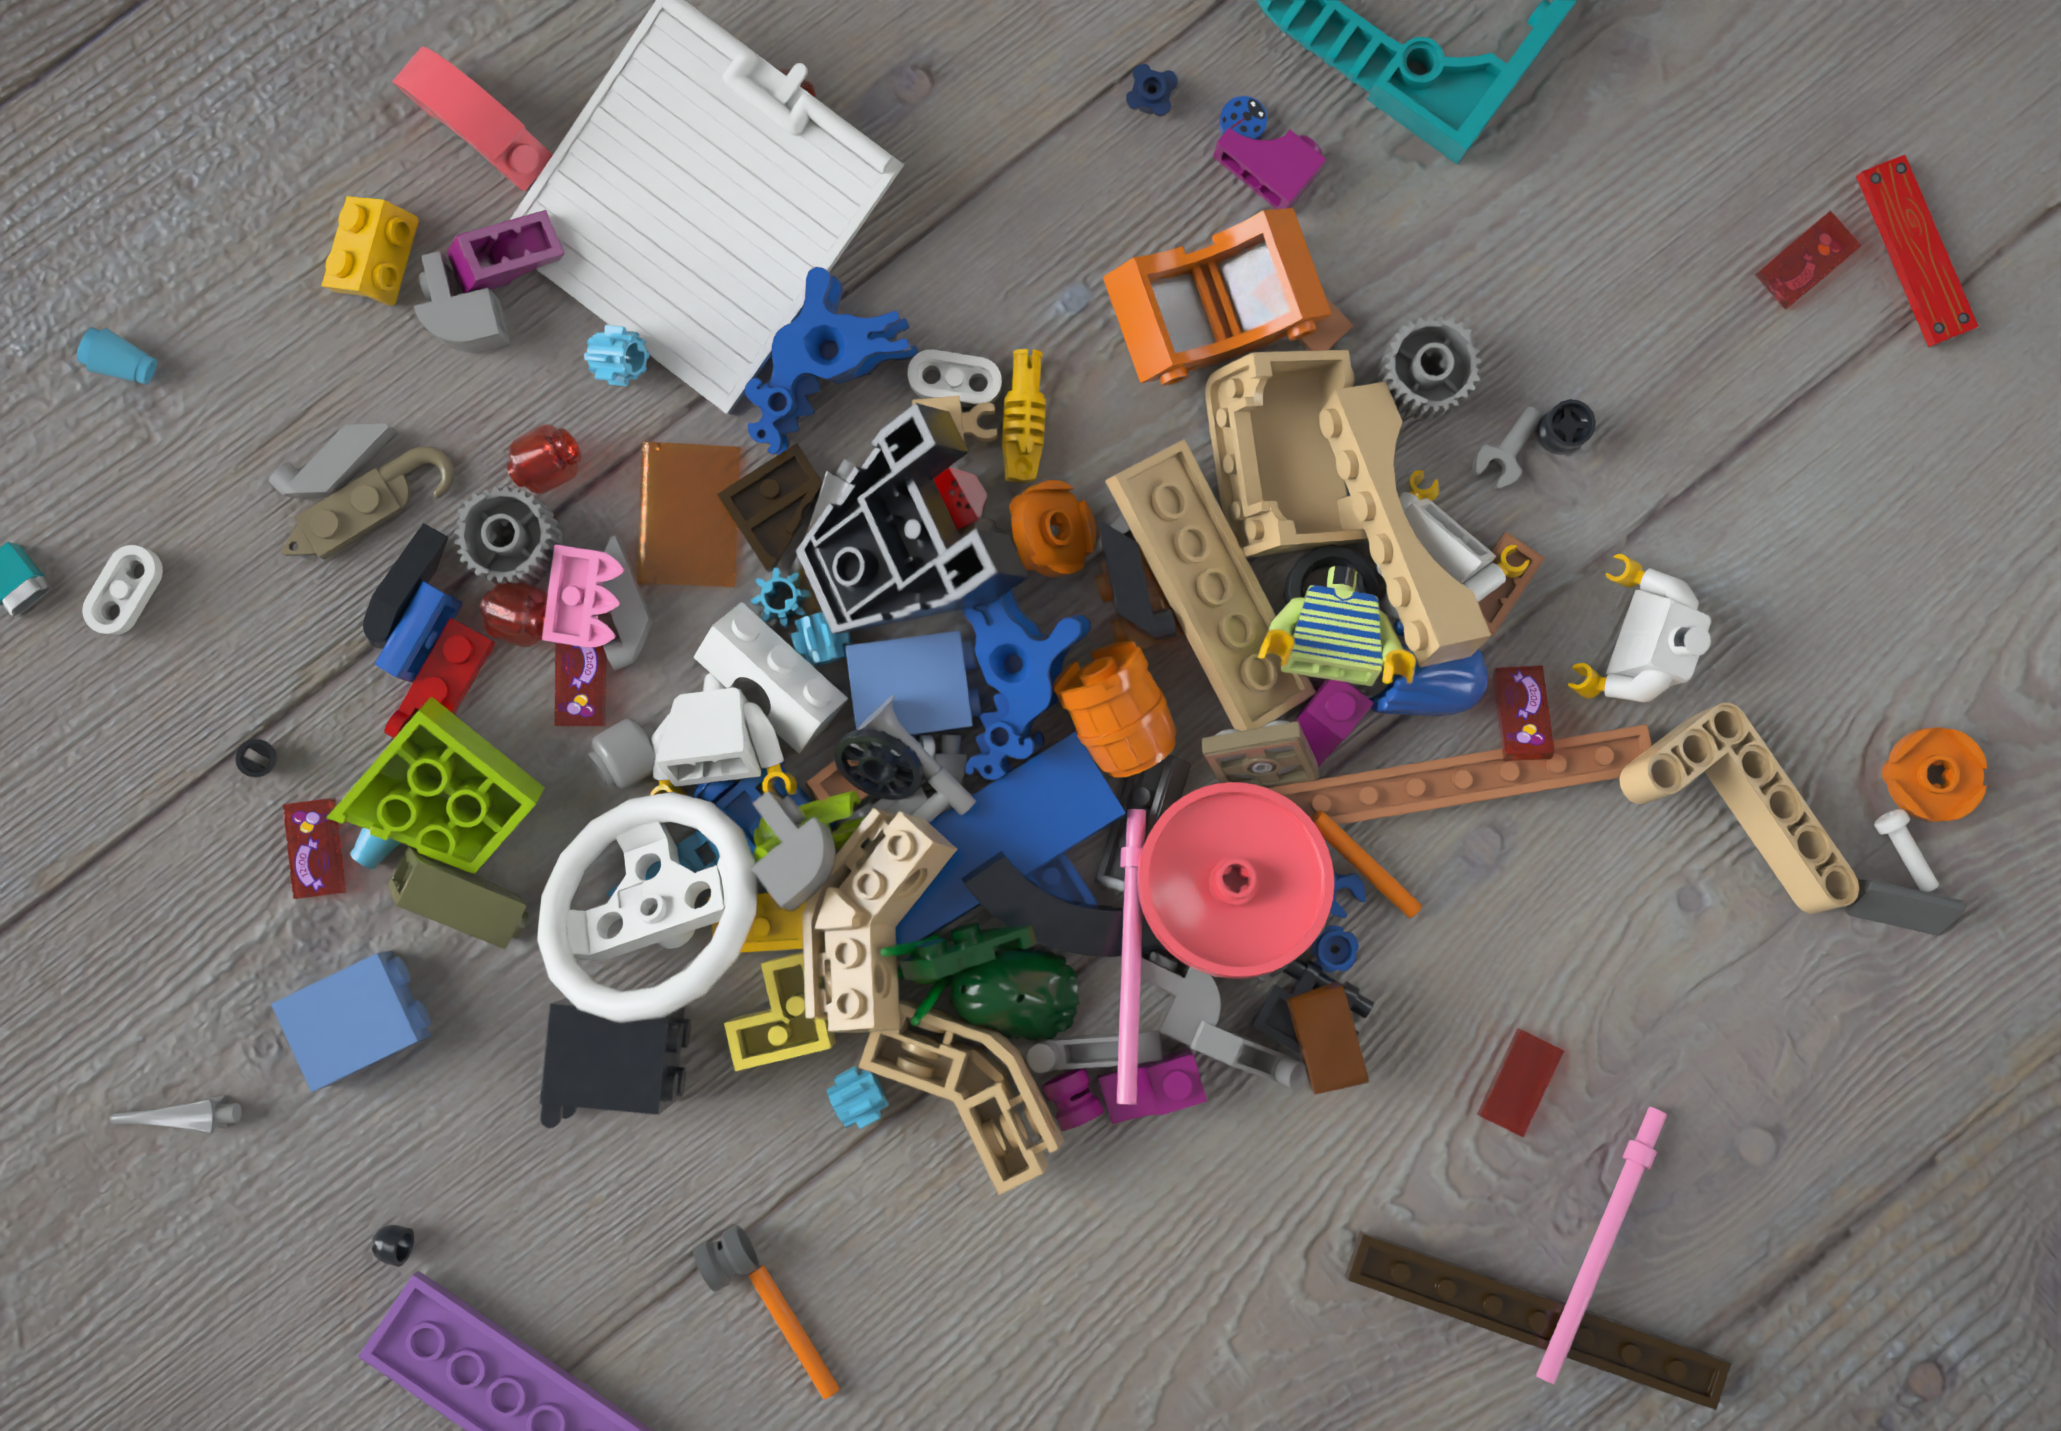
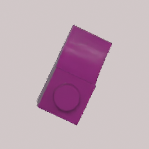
M1228 128L1217 141L1213 158L1275 209L1292 208L1320 175L1326 162V158L1321 155V148L1315 141L1306 135H1300L1299 137L1291 129L1285 136L1278 139L1255 140L1244 137Z
M543 210L458 234L446 254L464 294L485 288L492 290L509 285L511 281L529 271L561 260L564 252L547 211Z
M1325 679L1316 691V694L1310 698L1292 721L1299 722L1317 760L1318 768L1333 750L1347 738L1373 705L1371 700L1348 682Z
M1189 1048L1164 1055L1163 1060L1138 1064L1136 1105L1117 1104L1118 1070L1098 1076L1112 1125L1149 1115H1165L1207 1102L1197 1065Z

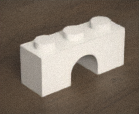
M743 602L739 603L712 625L693 657L726 688H731L743 677L757 682L765 690L770 700L771 710L767 716L768 720L774 727L775 732L798 753H801L827 729L848 699Z

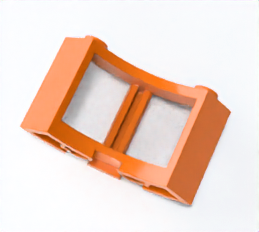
M1294 208L1263 210L1231 228L1214 234L1212 236L1214 244L1189 254H1186L1184 247L1181 246L1160 253L1133 257L1103 276L1140 383L1160 380L1162 386L1176 384L1188 378V372L1235 358L1287 336L1290 341L1309 336L1317 331L1315 323L1332 315Z

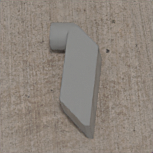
M385 423L344 425L301 471L290 462H286L271 474L269 482L283 496L328 497L345 487L397 431Z
M612 536L604 552L615 558L625 570L617 578L603 582L602 586L611 591L620 602L618 607L610 611L620 638L604 645L607 658L612 668L616 671L633 664L637 660L654 621L623 544L618 537Z
M1201 1021L1190 1047L1233 1067L1279 1082L1293 1090L1300 1089L1307 1081V1074L1302 1061L1261 1042L1205 1021Z
M1159 1030L1139 1031L1138 1064L1163 1060L1161 1032ZM1119 1033L1079 1035L1045 1040L1029 1049L1027 1062L1030 1068L1038 1073L1061 1069L1118 1066Z

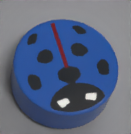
M1250 96L1235 97L1228 101L1222 109L1219 120L1220 132L1223 135L1230 128L1244 137L1260 140L1267 125V113L1264 106L1257 99Z

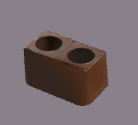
M1336 981L1287 998L1286 1001L1297 1041L1299 1042V1049L1308 1082L1313 1093L1316 1095L1369 1083L1342 984Z

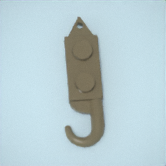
M420 446L407 451L379 469L374 468L295 516L297 524L281 553L286 556L317 555L319 558L327 559L406 511L405 508L409 505L411 499L410 485L406 475L425 463L435 464L440 469L441 481L439 486L433 491V496L436 498L442 497L449 491L454 480V469L451 460L443 451L435 447ZM297 543L298 548L294 551L293 545Z

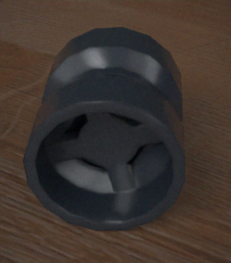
M1569 399L1561 401L1543 415L1537 426L1539 443L1552 454L1564 455L1571 453L1593 435L1596 425L1594 413L1587 404L1580 400Z

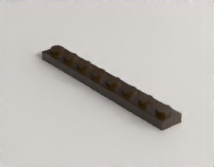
M1361 1230L1345 1273V1278L1348 1281L1547 1350L1566 1305L1565 1302ZM1588 1310L1584 1313L1566 1358L1717 1410L1731 1367V1363L1724 1358Z

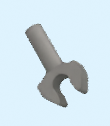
M1528 406L1500 446H1482L1473 459V477L1480 475L1487 468L1488 463L1492 461L1499 463L1502 468V474L1493 485V491H1498L1514 483L1522 474V469L1516 463V455L1539 424L1543 415L1535 408Z

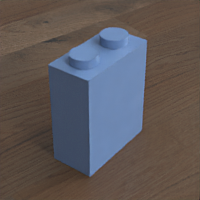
M960 631L845 646L856 730L870 714L892 695H895L893 700L895 715L911 736L974 728L973 717H980L981 715L978 688L969 689L966 670L975 669L972 641L962 642Z
M392 950L376 953L271 1004L311 1092L334 1084L431 1037L427 1028L431 1024L429 1014L421 1001L414 1000L407 985L410 982L409 971L400 957H394Z

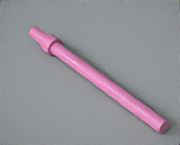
M1142 809L1127 810L1126 847L1121 848L1120 868L1125 869L1117 1104L1136 1105L1143 924V911L1137 886V872L1146 835V810Z
M1648 1108L1635 1141L1629 1140L1622 1157L1626 1160V1163L1536 1374L1537 1377L1555 1385L1643 1172L1645 1169H1651L1657 1155V1151L1653 1148L1667 1114L1656 1108Z

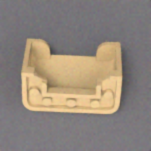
M1349 350L1252 352L1215 370L1207 380L1205 400L1221 510L1246 558L1310 550L1328 545L1339 546L1368 541L1362 522L1354 514L1352 497L1347 496L1345 480L1337 472L1336 458L1329 440L1322 434L1319 423V413L1336 389L1354 386L1355 376L1351 368Z

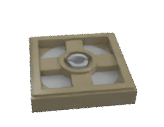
M1273 721L1266 724L1263 728L1246 731L1228 729L1219 732L1216 736L1201 738L1203 755L1219 783L1242 782L1270 788L1317 780L1319 778L1317 760L1298 721L1291 723L1287 721Z

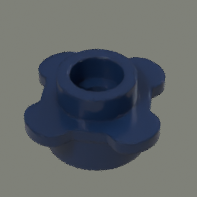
M1147 64L1136 66L1132 74L1135 80L1133 88L1126 95L1127 105L1133 110L1139 109L1144 113L1155 114L1156 116L1168 114L1171 110L1170 94L1178 84L1176 74L1170 70L1163 73L1151 70ZM1150 86L1156 88V92L1154 94H1150L1147 89Z

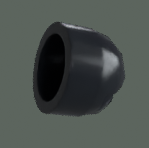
M252 739L244 742L238 748L235 762L238 769L244 775L255 778L262 777L274 769L277 763V753L269 742L262 739ZM250 748L259 755L270 759L265 767L244 755Z
M387 1225L380 1228L372 1239L374 1243L372 1247L374 1256L385 1264L397 1267L402 1266L409 1258L413 1248V1230L400 1225Z

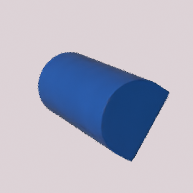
M422 580L374 664L396 678L413 683L449 619H455L463 605L462 601Z

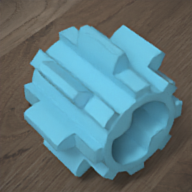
M606 325L605 332H597L596 335H593L587 341L588 348L584 356L590 365L588 369L591 373L595 374L596 379L608 380L609 385L628 386L629 379H638V376L641 373L644 374L647 369L645 365L647 359H649V351H646L644 346L646 342L643 338H639L638 332L626 331L625 326Z
M776 567L773 570V579L767 582L759 578L755 580L762 590L761 595L751 599V603L755 606L765 607L761 620L766 624L777 616L780 618L782 626L789 628L790 617L796 613L800 617L807 616L806 612L801 608L802 601L812 597V593L809 590L797 589L800 586L799 583L802 577L799 573L795 572L791 577L788 576L785 579L780 569ZM790 587L793 591V598L785 600L784 609H773L770 599L778 596V588Z
M823 612L794 621L797 632L790 634L794 650L813 667L847 658L845 646L852 644L850 633L832 634Z
M854 1066L835 1076L834 1082L836 1084L826 1091L835 1113L846 1129L856 1123L859 1129H862L881 1119L882 1114L880 1110L888 1107L889 1102L874 1073L864 1069L859 1071Z

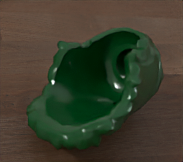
M1021 948L999 949L994 951L996 959L953 973L950 1003L958 1015L974 1025L991 1027L998 1030L1002 1035L1010 1039L1012 1036L1016 1039L1024 1037L1029 1041L1053 1039L1058 1032H1065L1072 1026L1073 1018L1077 1014L1076 1007L1080 1004L1077 992L1079 983L1077 982L1078 979L1074 969L1066 964V957L1055 955L1054 952L1050 951L1044 953L1040 950L1030 952L1028 949Z

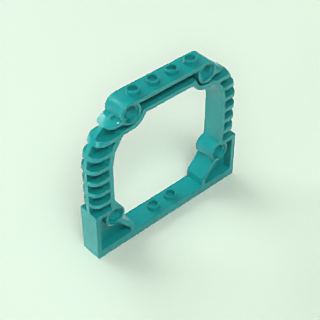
M1257 0L1263 13L1285 35L1288 34L1299 42L1303 48L1313 52L1324 60V63L1345 75L1349 81L1354 84L1356 83L1370 93L1367 98L1370 103L1457 165L1578 1L1553 0L1550 3L1547 0H1542L1526 22L1533 29L1508 63H1506L1492 52L1470 57H1445L1441 46L1428 37H1415L1403 45L1383 33L1339 0ZM1411 61L1421 63L1426 68L1427 74L1416 75L1412 73L1406 63Z

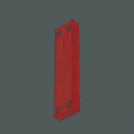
M1904 154L1860 172L1856 179L1928 348L1979 327L1906 155Z

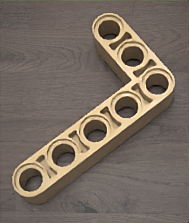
M1723 702L1688 717L1627 764L1621 771L1620 787L1623 794L1631 802L1641 805L1680 791L1701 773L1705 772L1788 894L1802 911L1808 914H1818L1848 906L1854 903L1858 897L1859 883L1855 873L1738 706Z

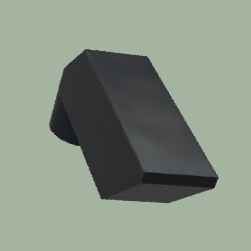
M1099 522L1098 530L1116 616L1156 641L1176 637L1175 622L1171 608L1152 612L1138 544L1107 523Z
M425 523L420 526L371 597L363 620V630L369 643L375 648H384L422 580L429 583L437 571L448 536Z

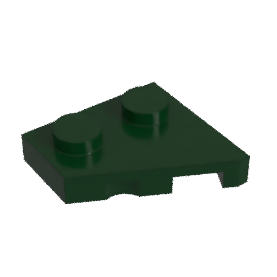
M970 923L952 929V938L950 939L939 938L919 944L916 947L918 953L900 961L905 980L938 979L965 968L996 959L994 951L999 949H1026L1036 945L1037 942L1032 925L980 929L979 923Z

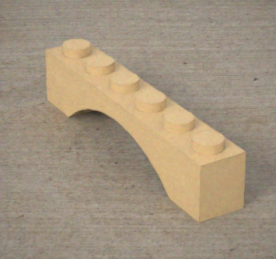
M1379 382L1336 389L1319 413L1320 429L1324 437L1328 438L1335 455L1337 472L1346 482L1353 500L1354 514L1362 522L1370 542L1371 557L1379 565L1386 582L1388 599L1392 606L1396 607L1401 619L1407 646L1414 652L1419 667L1471 657L1491 637V633L1473 591L1454 579L1431 557L1414 534L1403 512L1396 490L1394 474L1396 440L1403 422L1387 383Z

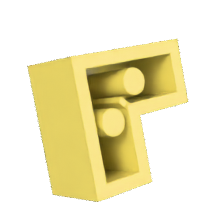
M804 953L787 955L761 963L771 1009L734 1017L724 1023L735 1071L831 1049L836 1043L834 1032H829L828 1020L806 1018ZM818 977L819 989L824 988L821 977Z

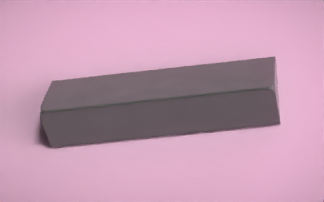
M1168 755L1153 767L1126 778L1119 803L1126 814L1128 809L1146 810L1145 841L1161 815L1182 797L1191 768L1190 762ZM1127 815L1112 824L1094 880L1096 883L1124 891L1125 869L1120 868L1121 848L1126 847Z

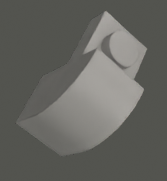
M440 251L422 255L425 272L419 273L420 285L427 301L432 300V302L415 305L414 309L424 327L447 346L462 352H482L511 345L500 299L489 288L460 294L456 275L450 261Z
M767 791L753 805L782 843L752 866L751 869L781 908L794 911L820 890L828 880L835 861L834 840L827 825L815 817L802 826L801 823L806 820V816L789 796L782 800L777 795Z
M1153 951L1149 959L1141 956V979L1172 994L1157 1025L1158 1030L1191 1046L1201 1021L1216 1026L1219 1020L1221 1000L1214 979L1211 975L1193 969L1188 965L1185 966L1180 975L1175 972L1178 963Z

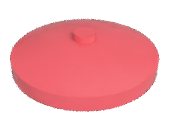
M1227 782L1194 790L1173 803L1161 815L1147 836L1142 848L1137 872L1139 900L1147 923L1160 943L1172 955L1191 968L1205 974L1229 979H1244L1266 975L1284 967L1304 953L1315 941L1330 913L1334 894V871L1329 849L1322 834L1311 818L1299 806L1271 789L1249 783Z

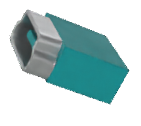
M7 541L0 547V605L4 606L12 617H18L51 591L52 587L21 546Z

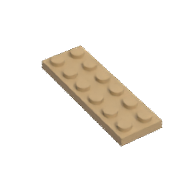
M1185 439L1105 480L1234 729L1246 731L1262 728L1316 694L1307 675L1281 671L1282 659L1277 654L1266 653L1264 659L1259 658V652L1268 633L1270 623L1276 615Z

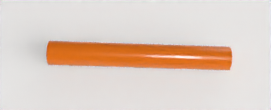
M1319 810L1311 817L1323 838L1408 918L1414 917L1421 910L1422 904L1327 814Z
M764 1264L761 1265L759 1269L747 1276L824 1400L837 1393L840 1387Z

